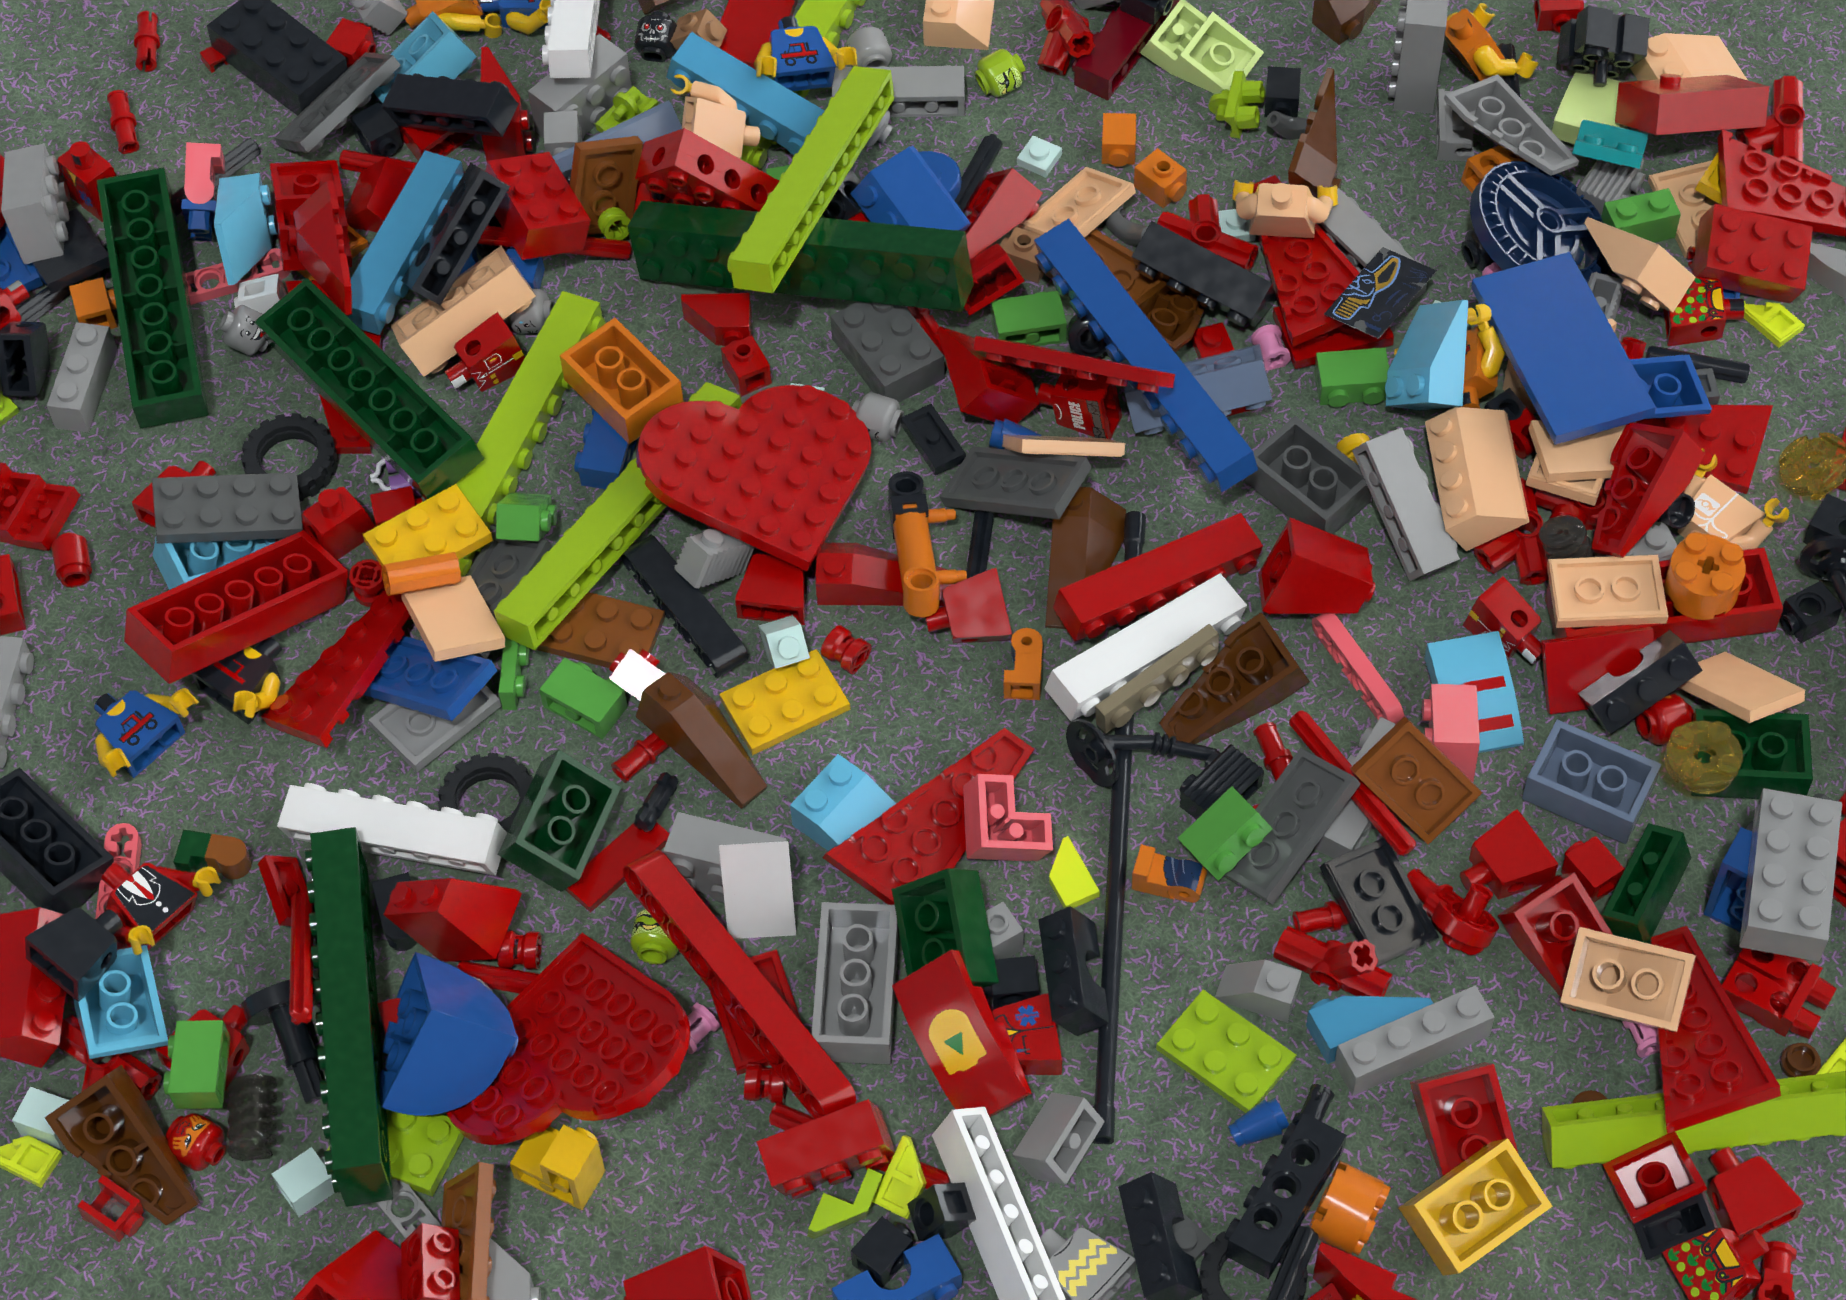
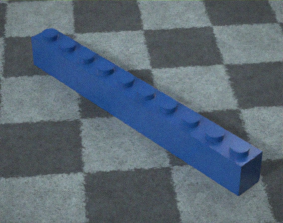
M1070 219L1065 220L1036 238L1034 242L1038 254L1035 255V259L1044 273L1051 272L1054 276L1052 281L1062 296L1065 294L1069 295L1072 299L1070 300L1071 307L1080 319L1084 316L1087 318L1090 332L1097 341L1104 340L1107 344L1105 349L1113 362H1121L1131 366L1175 374L1173 388L1159 386L1158 393L1143 391L1142 397L1152 412L1155 410L1160 412L1162 415L1160 420L1166 431L1171 436L1176 433L1181 439L1179 445L1187 458L1191 460L1195 457L1200 464L1198 469L1204 480L1208 484L1214 482L1219 490L1224 492L1256 472L1258 467L1252 449ZM1129 381L1133 388L1137 387L1138 382Z

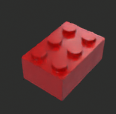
M550 152L487 161L485 171L510 186L494 214L521 260L584 249L591 219Z
M1715 203L1699 221L1693 275L1695 277L1718 279L1722 282L1723 289L1778 302L1791 303L1805 291L1813 227Z
M869 1099L756 1141L771 1187L785 1196L791 1195L792 1199H798L813 1193L815 1185L826 1181L829 1182V1185L844 1182L852 1177L850 1172L865 1167L866 1171L868 1168L872 1170L881 1168L889 1163L887 1158L892 1157L895 1153L882 1112Z

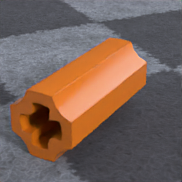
M451 552L384 564L382 566V578L387 595L392 596L458 584V582H461V571L456 553Z

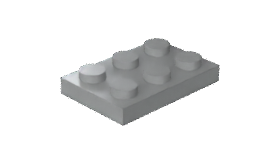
M485 685L453 721L389 703L368 721L370 727L415 772H419L500 708L501 702Z

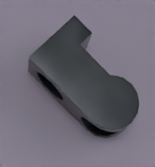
M409 872L372 882L386 939L390 947L398 951H407L418 942L383 914L397 882L411 881Z

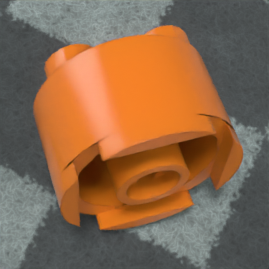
M1699 532L1688 534L1685 540L1679 543L1673 551L1664 582L1665 593L1674 602V608L1681 614L1698 620L1714 619L1715 615L1730 611L1737 601L1746 571L1742 548L1719 536L1701 534Z
M1339 1161L1332 1174L1333 1179L1328 1187H1326L1309 1226L1318 1234L1319 1240L1346 1253H1354L1359 1256L1376 1224L1374 1220L1379 1209H1382L1391 1187L1385 1185L1384 1181Z

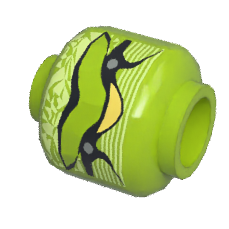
M1001 48L981 58L977 64L978 70L974 71V75L985 95L991 94L999 98L1021 86V73L1025 71V66L1017 53L1011 55L1009 51Z
M644 909L637 914L634 920L630 944L639 959L649 964H662L675 957L679 950L648 911Z

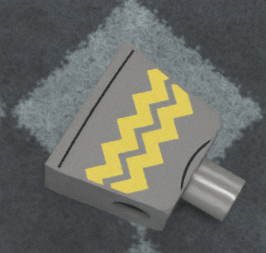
M1052 1228L1048 1229L1040 1237L1066 1300H1111L1135 1274V1258L1085 1228H1078L1067 1241Z

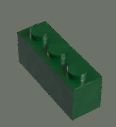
M1648 823L1602 914L1605 923L1613 935L1649 944L1692 858L1684 832Z

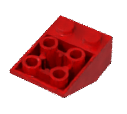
M941 326L937 329L961 412L995 422V419L1004 421L1006 418L1018 424L1039 405L1032 378L1021 367L1013 363L985 359L987 352L973 350L975 337Z
M375 1230L316 1273L293 1300H402L401 1249Z

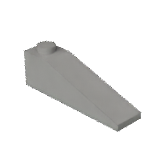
M1498 74L1445 94L1444 100L1463 121L1485 137L1550 176L1578 165L1579 160Z

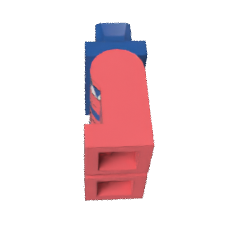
M186 142L184 190L187 199H182L181 209L186 224H188V231L191 232V240L212 241L217 203L215 173L225 174V158L221 144Z

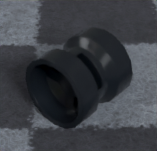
M1682 492L1659 517L1657 522H1663L1677 529L1685 527L1694 516L1695 502L1693 498Z

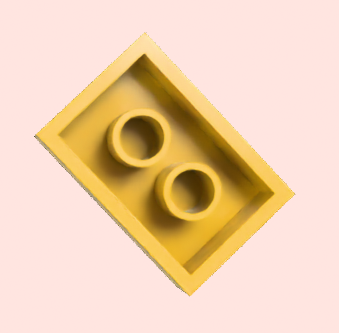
M1507 1138L1489 1143L1401 1205L1399 1210L1441 1274L1445 1276L1461 1273L1553 1206Z

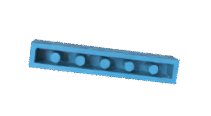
M693 32L688 35L672 57L666 78L682 89L685 87V81L674 78L677 74L687 77L691 83L700 81L720 87L736 101L737 109L746 113L745 124L747 126L759 127L761 136L775 141L793 155L799 152L807 134L811 133L818 117L825 111L764 74L761 77H756V70Z
M426 150L423 152L350 279L352 315L346 316L360 329L380 335L385 324L390 323L393 319L395 306L401 297H405L409 289L401 280L462 178L464 171L461 161Z

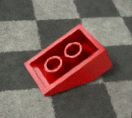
M481 47L480 82L491 83L492 81H497L506 85L509 88L510 94L519 103L503 137L481 135L486 161L527 155V151H533L532 131H526L530 128L528 110H522L519 94L489 47Z
M1575 872L1555 876L1498 915L1516 946L1560 997H1562L1579 927L1613 935Z
M1483 1062L1410 1082L1418 1115L1440 1177H1443L1494 1141L1508 1138L1518 1153L1493 1063Z

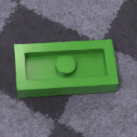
M506 637L498 693L503 710H517L518 697H525L526 679L525 675H521L522 666H528L529 648Z

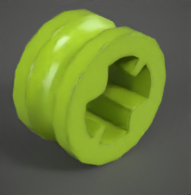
M612 207L605 210L599 216L598 227L606 239L623 240L629 235L627 226L631 220L622 209Z

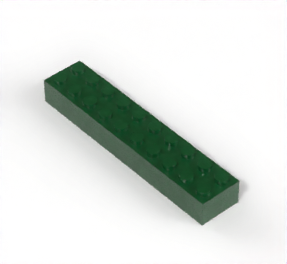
M641 201L627 226L640 279L737 289L733 286L732 273L728 271V258L730 253L734 252L741 242L743 233L747 232L752 225L757 211ZM820 217L774 293L962 312L974 286L966 232Z
M356 827L310 833L311 849H305V860L308 872L312 871V881H307V891L310 904L314 903V913L309 914V923L312 936H316V946H311V955L314 969H318L319 979L313 980L316 1002H320L321 1012H317L315 1017L318 1035L322 1036L323 1046L318 1047V1059L320 1069L325 1071V1080L320 1081V1092L323 1105L327 1104L328 1115L322 1116L324 1137L326 1140L329 1139L330 1150L324 1152L326 1171L328 1175H331L334 1193L341 1192L346 1207L393 1200L387 1110L381 1108L379 1095V1076L383 1070L379 1008L377 1004L378 992L368 865Z

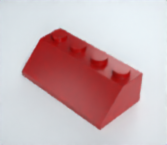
M38 907L0 914V1057L39 1068L43 1067L59 1046L66 991L26 959L25 937L62 916L63 914Z

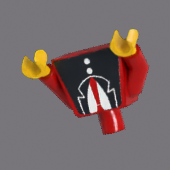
M116 862L104 872L101 878L113 889L108 896L106 910L114 911L123 923V927L114 936L117 942L132 947L135 955H140L143 952L141 947L143 945H147L149 951L194 910L198 895L195 891L200 890L203 896L209 897L213 893L210 884L221 883L213 867H203L197 872H188L162 866L156 867L149 862L143 863L132 874Z

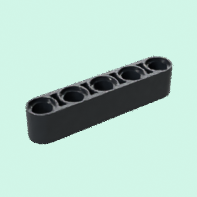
M649 535L629 547L621 555L628 571L632 569L635 573L633 575L634 579L648 595L652 594L655 597L652 601L660 610L665 611L667 619H673L675 629L688 644L691 642L696 647L693 651L707 668L712 667L716 673L713 675L716 678L723 676L749 659L748 652L739 637L698 588H694L675 570L674 565L677 564L676 561L655 536Z

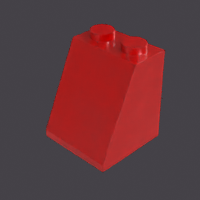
M1291 517L1258 573L1262 611L1268 614L1358 613L1364 602L1370 601L1375 591L1372 564L1370 563L1367 547Z
M454 878L397 882L391 892L389 903L383 915L440 961L496 959L522 893L518 889Z
M703 1246L623 1281L626 1294L623 1300H752L744 1265L708 1246Z

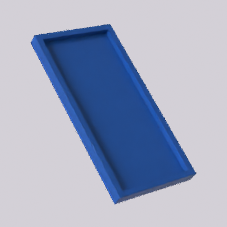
M1570 252L1472 279L1471 289L1479 304H1485L1490 307L1492 315L1489 323L1494 327L1505 353L1554 445L1655 416L1656 406Z

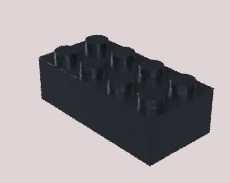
M239 0L207 25L211 47L224 55L226 62L297 116L348 69L345 56L271 0Z

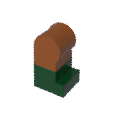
M183 829L173 863L176 870L196 872V870H200L203 867H213L217 873H221L225 878L232 880L240 879L248 874L252 861L244 842L238 838Z

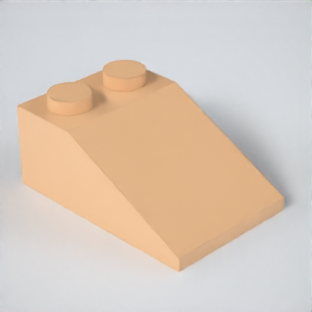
M1664 33L1648 38L1647 56L1634 64L1633 67H1630L1638 81L1660 79L1661 74H1677L1681 78L1731 75L1747 80L1719 36Z
M1587 217L1584 223L1612 271L1623 279L1621 285L1636 295L1640 294L1642 297L1639 301L1648 308L1658 311L1661 307L1674 312L1694 281L1695 276L1659 244Z
M1579 927L1560 1002L1567 1008L1677 1032L1696 955Z

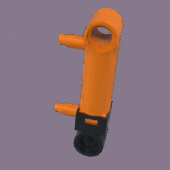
M910 471L898 472L889 479L888 511L890 513L892 536L895 539L903 588V606L905 611L912 616L927 617L933 615L939 609L940 585L956 584L967 579L965 570L950 569L936 571L928 524L955 520L956 511L945 508L928 509L922 477Z

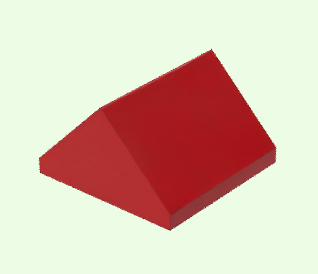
M388 156L360 173L345 210L347 224L351 228L378 232L411 173Z
M1676 1132L1664 1135L1602 1164L1630 1222L1633 1224L1708 1190Z

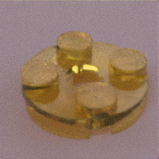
M1826 432L1818 433L1820 437L1809 440L1807 435L1791 442L1783 450L1779 458L1781 466L1779 474L1784 486L1790 492L1799 496H1809L1812 500L1824 499L1826 494H1829V491L1843 483L1846 479V443L1837 435ZM1821 462L1819 466L1809 468L1808 466L1810 463L1817 464Z
M1693 721L1676 727L1671 734L1664 754L1665 766L1671 778L1677 783L1680 780L1682 783L1690 786L1689 790L1700 794H1712L1726 789L1738 775L1743 761V752L1739 741L1731 733L1730 727L1721 721L1713 723L1709 721ZM1698 751H1704L1709 753L1711 757L1709 763H1702V759L1697 760L1694 755L1698 754Z

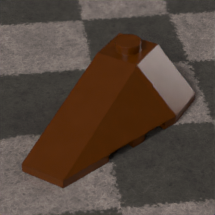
M1314 0L1312 24L1340 45L1347 39H1355L1361 33L1364 25L1382 0Z
M1327 68L1315 99L1314 110H1317V112L1310 111L1305 133L1300 135L1288 170L1289 184L1308 186L1312 196L1316 198L1317 186L1333 187L1337 185V189H1340L1342 179L1337 178L1334 69Z
M1162 280L1135 300V303L1173 351L1176 352L1192 339L1205 307L1196 302V296L1187 291L1184 295H1180L1166 286L1167 281Z
M1079 487L1060 519H1053L1045 628L1066 629L1053 609L1059 589L1110 568L1123 545L1126 509L1090 487Z
M1262 612L1234 630L1223 642L1225 646L1212 662L1202 668L1204 671L1191 688L1186 689L1159 722L1169 738L1173 735L1179 741L1197 744L1280 703L1310 682Z
M667 672L643 689L636 718L659 736L660 739L738 807L742 809L767 789V784L715 701L692 680L684 675Z
M122 1065L44 1117L70 1153L77 1158L82 1157L98 1170L97 1173L100 1176L104 1175L111 1179L118 1186L139 1199L142 1207L166 1226L200 1203L176 1156L170 1150L168 1141L144 1096Z

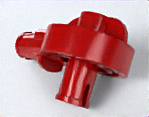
M1418 868L1411 870L1407 874L1418 898L1424 903L1423 909L1429 917H1432L1437 930L1443 936L1442 940L1448 946L1461 950L1468 955H1477L1484 948L1490 946L1499 929L1496 919L1485 910L1488 902L1493 897L1490 889L1478 883H1471L1463 899L1453 891L1451 885H1437Z

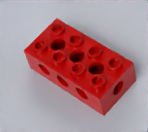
M685 128L644 142L635 179L647 185L648 190L668 196L673 199L675 204L757 212L761 211L769 193L773 192L779 183V180Z

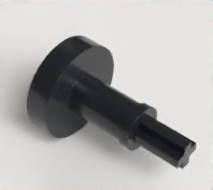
M289 979L252 994L241 1003V1007L249 1025L273 1023L285 1057L284 1063L287 1070H294L306 1104L322 1099L320 1092V1081H322L316 1064V1061L319 1060L318 1050L314 1047L306 1023L301 1022L299 1025H296L291 1021V1015L289 1014ZM313 986V1005H315L317 1002L315 999Z

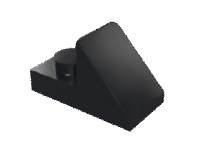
M1701 1192L1633 1224L1646 1260L1651 1261L1663 1257L1662 1252L1668 1248L1718 1228L1705 1192Z

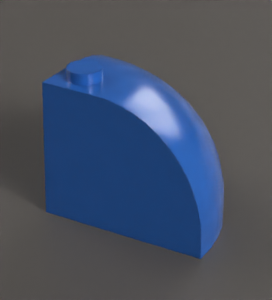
M415 952L396 997L400 999L397 1023L389 1021L382 1052L387 1053L388 1056L386 1060L387 1071L382 1070L379 1076L381 1108L406 1115H436L457 1109L483 1093L497 1077L506 1058L511 1057L515 1053L518 1045V1035L516 1034L512 1018L502 1001L490 989L460 969L438 959Z

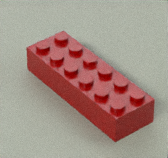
M302 530L126 610L124 642L168 684H171L344 603L348 570L307 532Z
M1764 547L1743 550L1746 571L1737 601L1730 611L1715 615L1714 619L1698 620L1681 614L1674 608V602L1669 595H1666L1664 590L1668 620L1665 624L1556 628L1549 583L1545 596L1555 638L1647 626L1653 628L1654 640L1671 630L1685 643L1774 632L1781 617L1783 606ZM1670 560L1659 561L1663 588Z

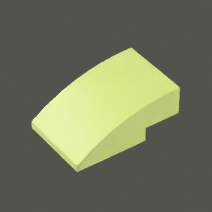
M1180 0L1140 53L1170 74L1209 92L1218 94L1223 89L1230 91L1234 71H1244L1245 76H1247L1264 52L1214 12L1207 18L1186 0Z
M1585 71L1575 72L1555 116L1552 132L1559 140L1575 144L1582 120H1590L1626 129L1627 126L1615 123L1618 85L1621 81L1607 78L1606 86L1596 87L1593 84L1594 74Z

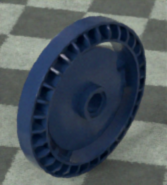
M1511 161L1493 167L1476 185L1470 202L1472 224L1480 243L1491 259L1502 270L1567 252L1571 253L1578 266L1585 254V266L1580 271L1588 284L1591 273L1597 272L1606 275L1610 267L1584 223L1587 217L1603 223L1600 213L1590 201L1583 199V194L1579 197L1576 193L1577 187L1558 173L1550 176L1529 162ZM1579 239L1582 241L1584 251L1579 247Z

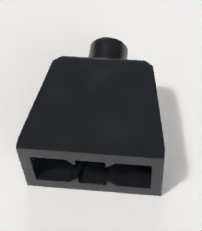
M10 322L0 330V376L3 396H38L50 368L46 325L43 322Z
M74 908L25 937L26 959L79 1002L115 962L117 958V939L114 934L123 927V923L119 916L110 909L106 910L97 919H93L81 908Z

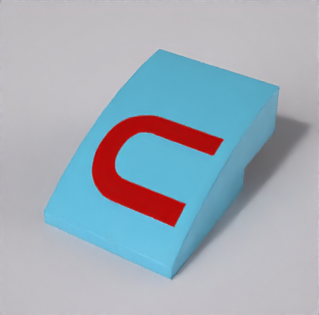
M1499 631L1427 643L1424 659L1432 684L1476 685L1480 738L1478 753L1524 745L1516 695Z

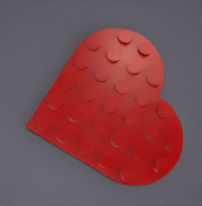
M784 385L768 388L754 394L739 409L725 405L720 401H689L661 410L647 422L641 432L636 462L637 468L640 467L646 479V487L656 498L670 508L808 571L867 470L871 456V439L866 425L857 418L856 412L846 401L840 400L832 394L810 385Z
M582 932L506 1006L518 1035V1045L515 1053L511 1057L506 1058L494 1081L474 1100L446 1113L459 1132L469 1140L481 1144L499 1145L523 1139L534 1133L543 1132L562 1112L576 1119L597 1121L614 1118L636 1108H642L679 1073L690 1041L688 1016L677 999L668 990Z

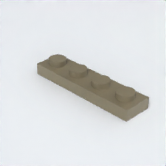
M1210 624L1206 625L1095 706L1096 725L1105 734L1115 727L1124 726L1139 709L1144 706L1149 707L1159 699L1161 693L1172 685L1178 686L1183 683L1189 676V673L1200 665L1205 666L1212 662L1219 652V633Z

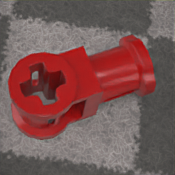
M1766 1242L1769 1251L1762 1255V1280L1756 1287V1295L1753 1300H1795L1792 1290L1793 1274H1790L1791 1263L1796 1260L1797 1250L1785 1242Z

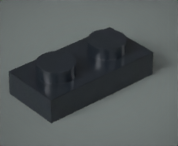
M932 404L901 417L902 428L935 476L963 462L966 457L965 451Z

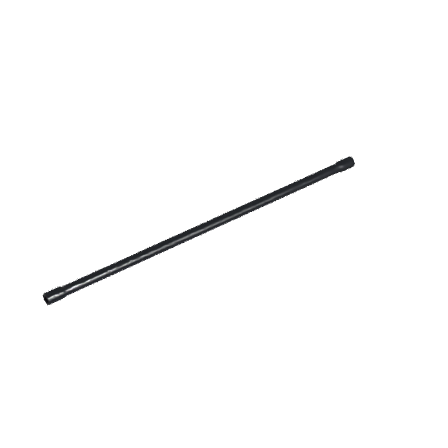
M1130 511L1125 514L1124 561L1142 554L1146 528V515L1142 512ZM1137 615L1131 622L1125 625H1121L1120 631L1138 621L1139 615ZM1134 714L1124 726L1115 727V735H1133ZM1115 749L1114 752L1118 761L1119 777L1116 783L1112 785L1101 974V987L1105 989L1109 1024L1098 1029L1095 1102L1093 1106L1105 1122L1092 1143L1112 1144L1115 1132L1116 1109L1114 1106L1132 765V750Z

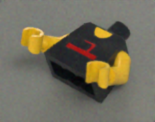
M269 637L261 641L255 648L253 646L245 648L192 673V676L199 691L249 725L259 711L270 708L278 697L281 678L273 659L282 651V648L275 639Z

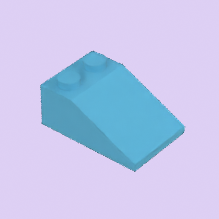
M432 11L390 54L401 65L393 72L394 78L388 84L376 88L373 92L383 103L397 74L413 75L417 73L426 77L438 78L439 76H445L455 79L458 75L466 73L471 68L473 60L477 56Z
M260 173L219 178L214 228L228 285H235L272 248L273 235H278L275 215H269L267 205H271L269 186L262 185Z
M1468 300L1419 306L1388 369L1385 385L1386 406L1413 410L1463 406Z
M155 539L152 556L170 590L271 545L276 541L275 539L157 544Z
M837 754L790 804L792 825L827 851H830L851 837L859 829L864 828L896 803L865 772Z
M147 945L141 946L143 952L140 955H135L132 947L117 950L115 962L85 997L79 1002L73 998L89 1059L168 1045V1037Z

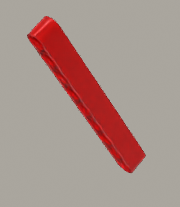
M656 849L624 866L623 876L629 889L660 925L664 933L814 1119L854 1105L856 1103V1094L848 1079L661 850Z

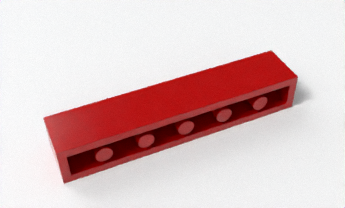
M1239 513L1060 588L1053 609L1074 642L1085 637L1092 639L1102 634L1108 627L1115 624L1125 625L1131 622L1137 615L1146 611L1154 612L1166 605L1167 602L1180 597L1219 573L1226 579L1237 572L1240 574L1249 572L1257 565L1263 544L1242 513Z

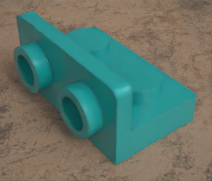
M1582 120L1572 154L1640 169L1648 134L1590 120Z

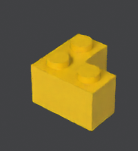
M564 1124L560 1131L548 1127L543 1132L525 1137L510 1162L515 1179L580 1210H583L605 1173L599 1143L595 1135L584 1128L577 1127L574 1130Z

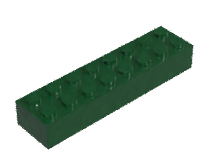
M165 168L97 180L130 397L139 427L142 429L208 416L209 411L172 190Z
M308 278L303 280L254 321L267 342L425 500L455 485L484 460L472 437Z

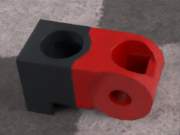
M1508 388L1485 404L1484 409L1504 410L1507 413L1515 454L1520 459H1524L1536 451L1529 432V426L1531 421L1537 419L1511 388Z

